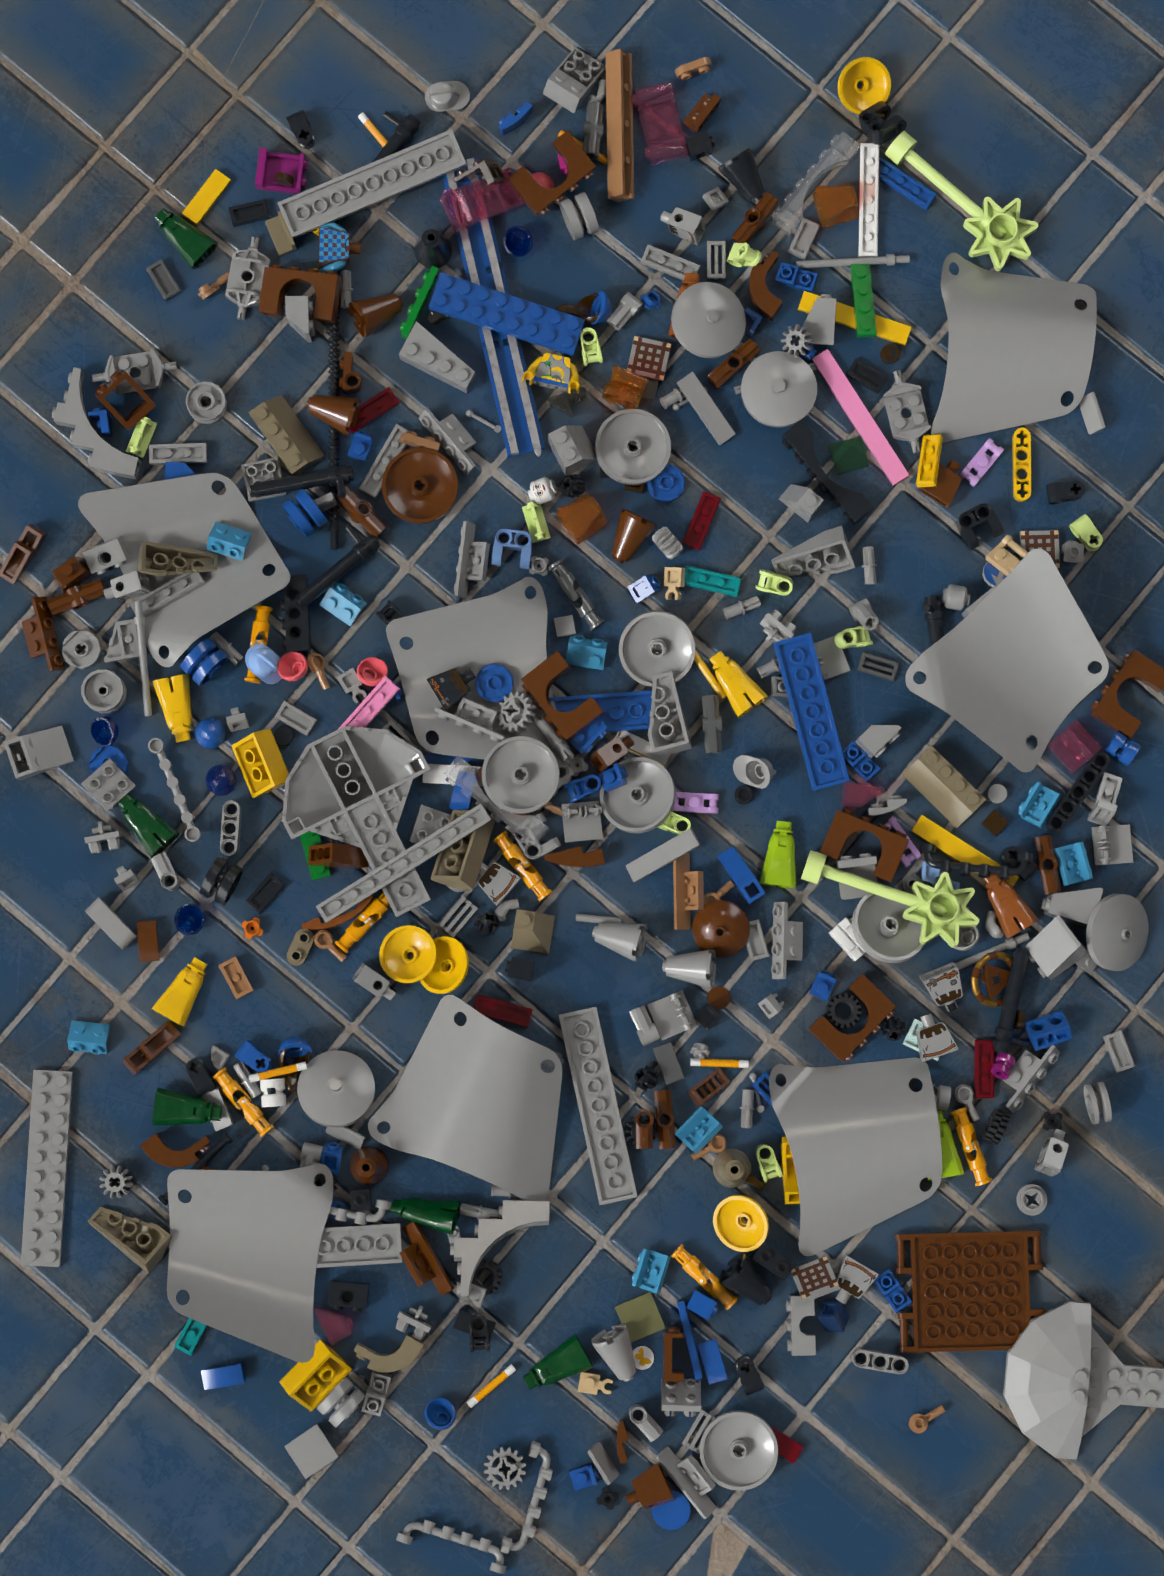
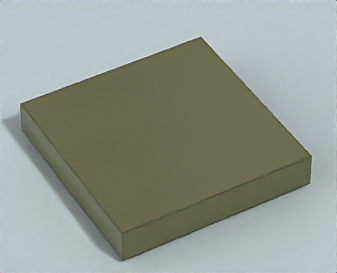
M650 1291L614 1306L621 1324H625L629 1330L631 1343L665 1329Z

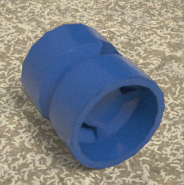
M1117 731L1104 751L1112 757L1117 756L1118 761L1128 766L1138 753L1141 745L1133 740L1128 741L1126 735Z

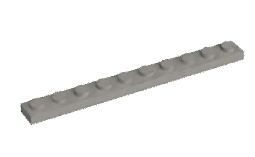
M482 804L477 805L323 901L316 908L327 923L491 820Z

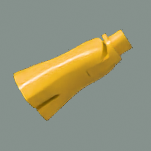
M722 651L709 659L714 665L712 668L715 670V675L738 718L744 716L768 698V695L735 661L731 660L729 656L726 657Z
M182 674L152 681L166 723L172 731V735H175L176 743L191 740L189 731H192L190 728L192 714L189 675Z
M194 957L192 962L187 964L188 967L179 972L151 1009L185 1027L194 1001L202 986L203 975H205L204 970L208 964Z

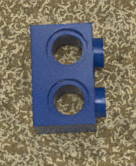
M1062 1010L1028 1021L1025 1024L1028 1038L1035 1051L1072 1039L1070 1025Z

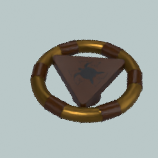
M993 951L985 954L976 963L972 972L971 985L974 996L980 1003L988 1007L1002 1006L1004 996L993 999L1007 985L1009 971L985 963L999 958L1004 960L1009 968H1011L1012 958L1004 952ZM982 967L984 972L981 975V981L986 985L988 999L980 991L978 984Z

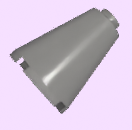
M599 923L598 926L594 927L592 937H595V942L632 961L638 962L637 956H642L647 936L643 935L644 930L648 928L645 924Z
M710 949L669 956L666 961H663L662 970L666 972L668 977L706 988H713L716 964H714L712 958H716L715 950Z
M625 1324L611 1326V1331L606 1332L604 1329L592 1338V1344L617 1378L626 1382L633 1379L637 1371L629 1330Z

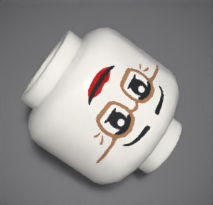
M547 477L531 482L530 490H528L531 501L535 500L539 505L553 500L557 493L554 481Z

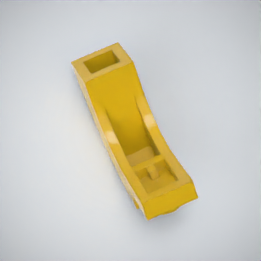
M782 1137L781 1165L785 1205L800 1204L792 1153L787 1137Z

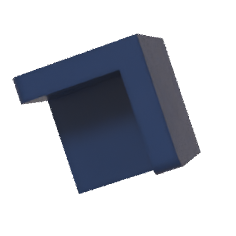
M746 308L744 311L746 317L744 334L752 338L760 326L763 317Z
M824 1301L818 1318L826 1331L844 1332L849 1315L841 1302Z

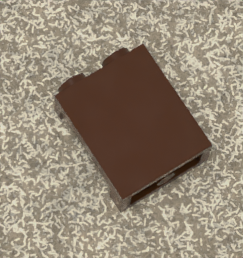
M668 1326L667 1330H663V1380L684 1382L683 1370L672 1369V1339L684 1338V1332L677 1326Z

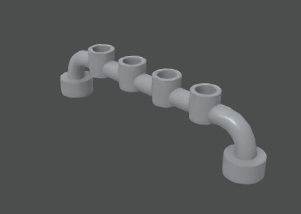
M153 738L149 741L148 748L152 753L157 754L160 760L159 766L167 777V785L174 794V803L179 806L181 811V820L186 823L185 838L190 842H197L201 837V832L195 827L193 822L194 816L189 812L186 805L187 799L179 789L180 782L174 776L172 763L165 755L164 743L159 738Z
M377 1199L375 1207L379 1208L376 1214L331 1207L329 1214L336 1215L335 1220L347 1222V1218L355 1219L354 1223L366 1225V1221L376 1222L381 1220L386 1210L391 1209L392 1202Z
M532 1441L528 1456L537 1458L538 1455L543 1458L531 1504L527 1511L520 1540L512 1543V1538L503 1537L500 1552L506 1554L509 1553V1550L517 1551L522 1549L526 1545L528 1538L534 1537L536 1526H532L534 1518L539 1519L542 1507H538L540 1499L544 1500L547 1494V1488H544L546 1480H551L553 1469L549 1468L551 1463L549 1453L540 1447L541 1443Z
M424 1520V1523H409L405 1526L402 1533L398 1532L396 1541L411 1545L413 1539L410 1533L413 1530H419L492 1553L496 1556V1563H491L490 1570L505 1574L507 1566L503 1565V1552H500L498 1547L491 1545L492 1540L481 1537L480 1541L472 1539L473 1534L462 1531V1534L459 1535L454 1533V1528L444 1525L443 1529L435 1527V1522Z

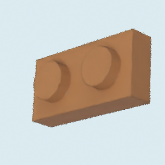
M407 431L400 435L399 443L416 448L439 450L440 443L435 442L436 439L425 436L421 438L412 431Z
M236 956L218 965L236 1000L254 991Z

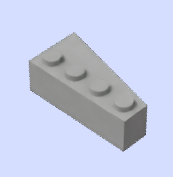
M416 321L399 353L400 360L468 393L476 378L475 371Z

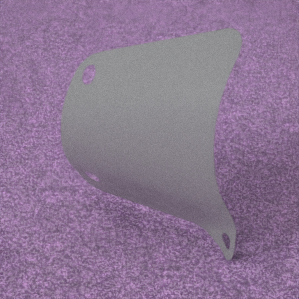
M957 253L949 254L944 261L941 275V291L948 318V360L944 388L932 424L931 435L941 434L943 442L1052 419L1073 411L1084 396L1092 365L1097 322V297L1095 290L1086 284L990 271L971 263ZM952 262L956 263L959 267L957 275H953L949 271V265ZM1082 299L1087 303V308L1079 310L1074 306V302ZM1071 391L1074 395V400L1071 405L1065 407L1061 404V396L1064 392Z
M198 474L90 492L82 495L79 499L78 507L81 513L95 528L104 542L121 536L129 558L125 560L126 564L119 566L123 575L137 570L138 554L142 541L216 553L207 550L208 537L215 522L252 533L242 561L217 553V571L200 572L206 583L205 585L146 617V624H144L146 646L155 661L163 667L173 666L185 650L199 637L283 589L290 581L288 569L246 499L232 480L221 474ZM218 480L225 484L226 492L223 495H217L212 490V483ZM267 564L275 566V572L271 576H266L262 572L263 567ZM148 574L152 591L181 574L164 576ZM144 595L134 597V600H137ZM161 646H167L169 649V656L166 659L160 657L158 653Z
M1033 549L1024 556L1008 576L949 633L925 650L910 665L905 675V682L911 692L948 713L1018 770L1030 772L1039 762L1052 736L1067 715L1107 677L1109 663L1051 556L1043 549ZM1093 661H1098L1102 665V670L1096 674L1090 673L1088 665ZM917 671H921L926 675V681L923 684H916L913 680V676ZM1030 735L1037 738V746L1034 750H1028L1025 746L1026 738Z
M525 577L489 596L394 619L387 625L386 634L403 686L413 730L419 744L426 750L436 754L485 760L490 750L499 743L490 739L491 735L487 733L480 735L472 731L473 727L467 725L464 728L455 724L456 720L452 718L445 720L438 717L439 713L434 711L435 707L443 710L444 708L427 679L453 668H458L460 673L465 672L469 668L477 677V674L483 667L489 664H499L507 668L513 677L512 693L515 694L518 691L528 695L522 688L524 683L521 678L547 659L546 634L548 611L544 591L536 579ZM528 586H533L536 590V596L533 599H528L525 596V590ZM410 637L413 640V647L409 650L403 649L400 646V639ZM476 678L467 683L471 691L464 698L494 711L501 709L500 702L487 701L478 694L475 685ZM552 688L549 691V698L553 697ZM531 693L528 695L530 699H535ZM461 700L446 711L456 714ZM550 701L552 707L556 710L554 701ZM536 706V708L532 710V713L536 714L538 719V712H542L543 715H546V712L543 710V708L539 710ZM495 720L492 731L508 738L526 736L539 740L552 751L559 768L569 765L570 758H567L569 760L567 763L563 761L558 752L552 749L551 743L534 721L527 724L528 729L522 728V733L516 732V734L503 730V727L498 725L500 720ZM554 723L551 725L555 731L558 729ZM430 730L435 731L439 736V741L435 745H430L426 741V733Z
M446 995L440 1000L396 1088L369 1119V1133L375 1140L390 1148L444 1163L496 1185L524 1201H545L550 1187L562 1083V1064L556 1053L549 1048L497 1024L458 997ZM457 1012H463L466 1015L467 1021L465 1025L458 1026L455 1023L454 1015ZM546 1059L553 1061L555 1064L554 1071L551 1073L542 1071V1061ZM385 1121L390 1124L388 1133L381 1134L378 1132L377 1125L380 1122Z
M914 1057L827 1067H801L778 1064L772 1069L769 1077L770 1097L775 1113L787 1137L793 1157L800 1199L798 1246L799 1251L804 1256L818 1254L923 1202L934 1194L940 1185L942 1177V1149L936 1101L930 1071L926 1062H921L920 1058ZM778 1074H783L786 1077V1084L783 1087L776 1084L775 1079ZM912 1078H918L922 1082L923 1087L919 1092H914L909 1088V1081ZM927 1177L932 1180V1187L924 1192L920 1189L919 1185L921 1180Z
M318 1163L285 1171L185 1169L172 1171L167 1179L170 1235L172 1236L169 1243L167 1297L172 1307L178 1313L296 1362L304 1363L310 1361L314 1356L315 1350L313 1302L317 1259L322 1233L333 1199V1176L330 1169L326 1165ZM322 1173L326 1178V1182L323 1186L318 1187L314 1184V1177ZM183 1189L188 1190L192 1196L191 1201L182 1203L178 1199L179 1191ZM180 1290H186L189 1293L190 1299L185 1305H180L176 1301V1295Z

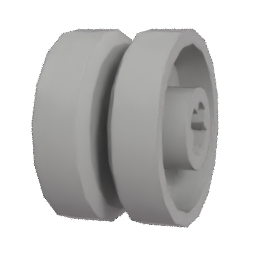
M585 192L575 195V206L568 198L559 202L565 224L574 241L584 237V229L590 235L599 231L594 209Z
M106 669L96 670L84 679L81 686V695L84 702L94 711L101 714H111L118 711L124 705L127 698V688L124 681L114 672Z
M347 1377L316 1408L322 1415L328 1414L333 1408L335 1409L329 1417V1422L335 1428L358 1408V1404L366 1396L360 1389L354 1390L348 1396L347 1393L353 1387V1383Z

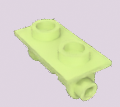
M143 417L136 424L126 452L144 458L157 423L152 422L147 417Z
M530 502L527 503V506H523L522 510L532 543L551 538L541 504Z

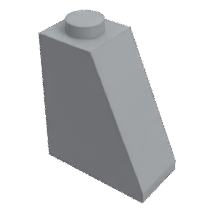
M821 294V298L816 299L803 326L807 327L805 333L812 332L808 339H813L814 342L808 344L834 345L836 299L832 298V295ZM798 337L796 338V343H797V344H799L798 341L801 340V339L798 338Z
M790 484L779 498L781 502L807 523L818 512L824 501L810 488Z

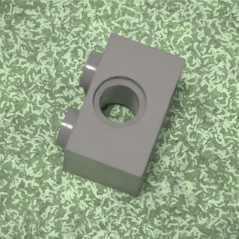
M121 536L82 552L91 574L97 572L98 575L107 572L108 567L115 565V568L126 564L125 560L129 558ZM103 552L111 555V561L103 559Z

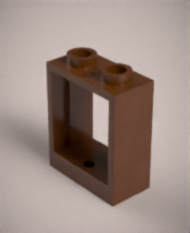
M122 369L121 371L117 370L114 372L107 384H101L96 389L97 393L95 396L119 423L129 431L156 404L128 373ZM126 379L144 401L123 419L105 397Z

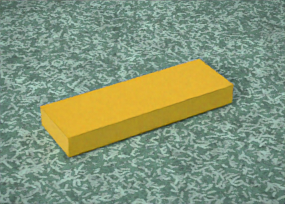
M215 169L184 209L182 215L198 226L231 183V179Z
M941 434L923 435L916 479L918 488L936 486L943 442Z

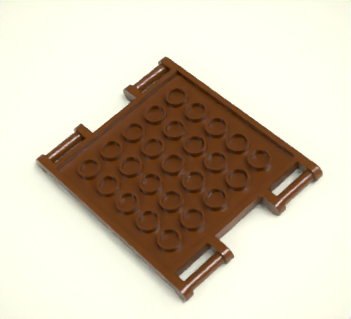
M1042 1230L894 1234L895 1240H897L898 1267H896V1274H911L913 1312L897 1313V1319L900 1322V1346H898L900 1353L1009 1350L1018 1340L1019 1335L1029 1325L1031 1316L1039 1317L1045 1314V1309H1030L1029 1270H1043L1040 1247ZM1027 1237H1032L1033 1264H1028ZM904 1240H910L911 1267H905ZM907 1319H913L914 1346H908Z

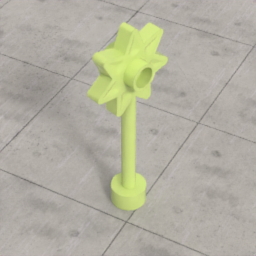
M906 131L898 135L886 150L885 155L897 165H900L904 160L908 161L973 217L967 218L963 224V227L977 238L969 251L970 257L989 254L996 271L1002 270L1008 255L1027 260L1030 257L1031 251L1024 238L1037 230L1038 223L1020 218L1021 200L1019 198H1015L1002 209L990 197H985L981 209L913 151L917 144L913 137Z
M810 850L801 876L802 880L818 884L819 878L822 876L911 906L904 911L903 918L921 924L919 939L921 944H926L937 935H940L950 947L955 948L959 943V928L976 927L979 923V918L966 908V905L975 893L974 888L954 890L947 872L941 874L934 888L917 881L914 882L912 885L913 895L825 865L827 855Z

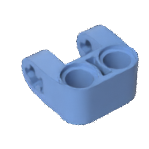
M499 530L495 536L491 565L501 566L503 549L521 551L520 568L529 569L532 548L530 534L519 530ZM507 535L510 539L507 543H501L499 537ZM521 537H526L528 539V543L526 545H520L518 543V539Z

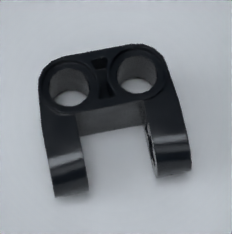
M884 101L875 103L859 114L862 133L875 145L885 144L902 133L907 126L906 121L899 115L884 121L891 113L890 106Z
M986 503L979 504L962 513L956 521L958 531L970 551L979 546L972 529L986 523L995 538L1004 533L998 517L990 505ZM978 510H985L987 517H980ZM961 519H969L970 526H964Z

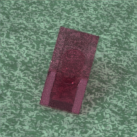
M844 782L840 806L855 812L856 809H860L882 793L883 788Z
M321 1307L313 1310L331 1345L353 1333L354 1325L349 1317L346 1318L344 1314Z

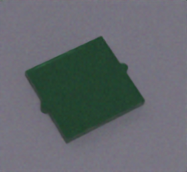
M861 436L829 445L832 455L831 461L834 462L837 475L870 466L866 455L867 449L864 448Z

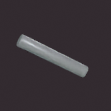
M576 913V921L621 923V918Z

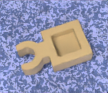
M665 567L664 586L669 587L665 594L666 600H672L673 593L675 594V600H681L682 595L679 587H684L685 568Z
M582 1372L580 1373L578 1392L597 1395L599 1389L605 1394H611V1390H606L604 1385L606 1383L613 1384V1380L606 1378L601 1381L599 1380L600 1374Z

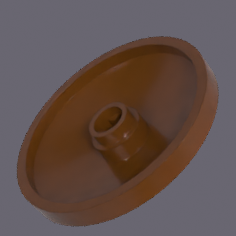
M412 448L399 453L387 465L382 478V493L387 506L397 517L413 524H427L442 518L452 508L458 494V479L454 467L441 453L428 448ZM419 485L424 486L422 491L417 489Z

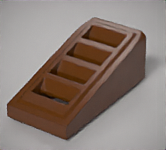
M717 1068L687 1093L694 1103L700 1107L731 1082L723 1071ZM717 1075L723 1084L720 1086L713 1076ZM708 1080H710L713 1083V1085L716 1087V1090L712 1088V1086L708 1083ZM702 1085H704L706 1089L709 1091V1095L701 1087ZM695 1090H698V1091H699V1093H700V1094L702 1095V1097L704 1098L703 1100H702V1098L698 1095V1093H697Z

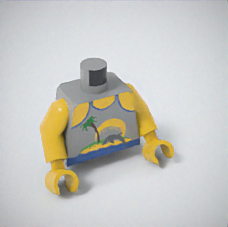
M553 350V354L544 353L543 357H538L529 366L528 370L523 373L521 380L523 382L527 379L530 381L529 385H532L534 382L536 386L565 391L569 394L573 389L577 390V394L580 392L579 374L576 366L570 363L569 357H564V353Z

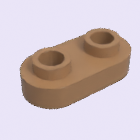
M703 57L679 66L675 69L677 79L685 81L694 74L707 73L712 66L709 57Z

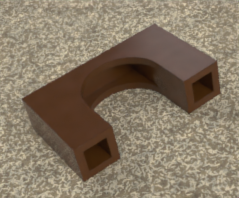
M568 130L551 144L567 167V177L563 184L555 188L542 187L532 178L524 166L507 179L535 216L539 213L541 216L550 210V204L553 202L559 203L565 198L563 194L566 191H574L579 186L578 182L581 179L587 180L594 174L593 170L596 166Z
M271 265V267L264 268L259 313L265 316L282 317L284 297L287 290L296 283L307 282L314 287L316 294L313 318L318 322L336 324L342 278L337 275V272L326 271V273H319L316 269L300 271L301 269L297 267L282 269V266Z
M1135 649L1130 653L1126 652L1121 660L1123 662L1120 669L1116 668L1111 675V678H1113L1111 683L1104 685L1100 692L1103 695L1099 700L1095 699L1090 707L1092 711L1089 714L1113 731H1120L1126 735L1127 740L1132 738L1142 722L1120 707L1117 700V691L1120 684L1128 679H1136L1158 693L1164 689V669Z
M557 651L521 678L524 683L522 688L528 695L531 693L534 696V704L539 710L543 708L546 712V715H544L550 725L554 723L558 728L556 730L558 736L570 742L604 716L605 712L592 696L570 712H559L552 707L549 701V691L552 684L572 669Z
M847 809L837 810L819 853L839 860L846 841L852 834L858 831L872 832L878 837L882 846V854L873 875L892 882L909 843V839L906 838L907 834L897 830L895 833L888 831V826L880 823L877 826L870 824L871 819L860 816L859 819L853 817L854 812Z
M860 974L848 987L864 1004L867 1011L866 1023L860 1031L850 1035L841 1033L822 1015L807 1029L840 1062L844 1060L846 1062L849 1061L855 1054L853 1050L857 1046L861 1048L868 1041L866 1037L871 1032L875 1034L881 1028L879 1023L884 1018L888 1020L895 1013L893 1009L896 1006L863 974Z

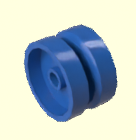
M301 489L295 494V499L300 505L299 507L289 499L281 506L288 514L287 517L293 525L308 538L315 532L314 527L309 522L310 520L318 527L325 525L328 520L309 495Z
M210 638L200 642L186 656L180 666L187 675L193 674L192 679L200 687L209 682L222 669L229 658L223 650L215 651L217 645Z

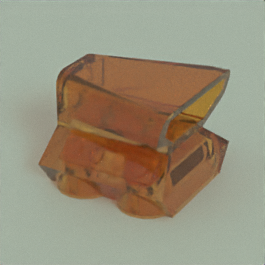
M845 183L838 186L815 187L816 192L812 193L813 201L823 228L833 227L836 224L850 222L853 219L859 218L857 209L858 199L854 186Z
M613 364L611 381L605 384L602 399L612 404L621 405L626 409H639L648 379Z
M587 492L571 504L556 510L558 520L577 544H580L609 523L603 514L602 508L593 496L590 497Z

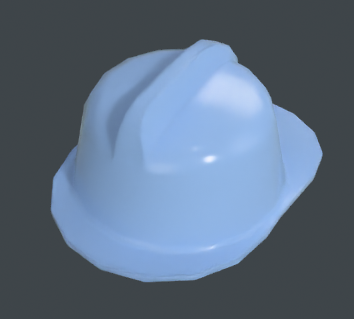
M263 644L253 645L247 650L245 655L246 665L260 680L266 684H275L282 679L277 671L280 657L273 650Z

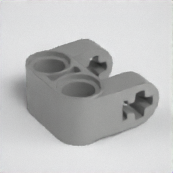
M542 812L521 824L514 832L517 843L529 860H537L561 846L557 837L540 846L531 830L547 821ZM526 830L529 836L527 839L521 840L518 838V832ZM529 847H537L538 854L530 856L527 853Z

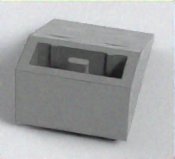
M575 47L548 78L543 94L570 112L575 113L605 71L606 66Z
M63 726L23 735L4 742L15 778L18 780H23L75 762Z

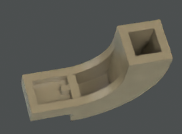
M407 1334L402 1345L392 1353L380 1354L359 1342L354 1352L357 1353L356 1357L363 1361L370 1360L367 1368L377 1372H394L408 1366L418 1356L424 1342Z

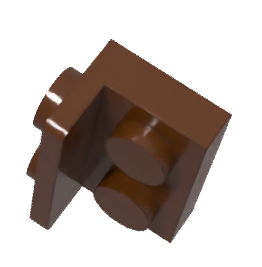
M705 93L685 118L683 124L698 134L719 107L721 97L717 94L710 97Z

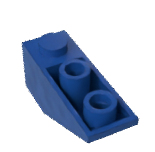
M733 846L717 856L748 905L765 894L758 880Z

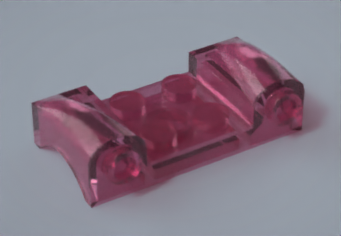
M671 81L634 90V94L631 95L633 106H637L647 146L645 148V155L647 159H650L651 166L670 159L688 158V149L682 133Z
M509 167L502 170L507 180L512 175L511 169ZM483 179L454 190L452 188L445 190L440 197V201L455 233L500 213H506L521 207L525 203L508 181L499 185H488Z

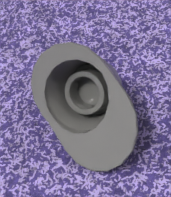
M459 81L437 82L432 84L425 93L427 106L436 112L462 109L470 100L469 89Z
M741 755L734 760V774L744 784L763 789L769 785L773 775L776 774V770L773 769L770 761L765 758Z

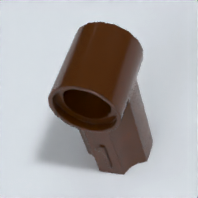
M640 1109L635 1114L636 1149L653 1148L654 1119L647 1109ZM642 1114L649 1115L647 1123L642 1124L639 1122V1117Z

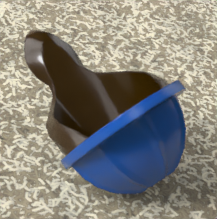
M599 291L583 297L575 305L565 303L557 306L556 309L570 315H576L579 318L585 319V323L594 325L605 322L611 314L612 307L606 292Z
M297 1036L287 1038L282 1042L278 1050L281 1067L305 1061L307 1064L310 1060L312 1047L304 1038ZM300 1071L286 1074L285 1083L289 1093L297 1088L298 1073Z

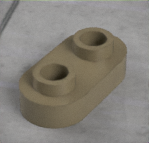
M300 929L296 932L287 952V960L290 964L299 966L306 961L314 942V934L310 930ZM307 935V941L302 942L301 936ZM295 952H298L300 954V957L297 960L293 958V954Z

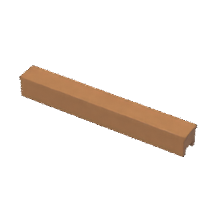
M623 49L605 52L608 199L618 203L634 198L632 53H623Z

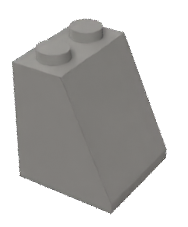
M565 425L548 434V444L565 476L597 461L595 449L583 426Z
M1103 888L1049 895L1042 901V914L1053 918L1059 915L1066 922L1087 927L1094 907L1101 900Z
M1059 915L1025 946L1028 950L1027 955H1029L1030 961L1032 963L1036 961L1040 966L1037 969L1043 978L1048 977L1050 980H1053L1088 954L1087 950Z

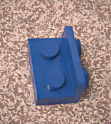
M600 718L572 739L570 743L581 754L584 751L588 753L595 746L593 742L597 738L601 740L608 733L606 730L608 725Z

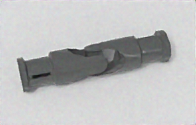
M560 559L548 569L554 573L558 579L557 583L565 594L568 595L569 600L581 618L587 621L590 631H593L605 621L596 613L595 606L583 589L580 588L573 574L568 572L563 564L564 561ZM582 598V605L577 602L578 599Z

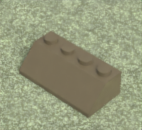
M282 395L264 401L249 412L252 420L292 476L301 474L325 457Z
M932 745L902 774L955 828H958L986 800Z
M453 810L449 823L469 810ZM490 817L491 820L439 852L430 878L432 881L456 889L474 890L495 824V820Z

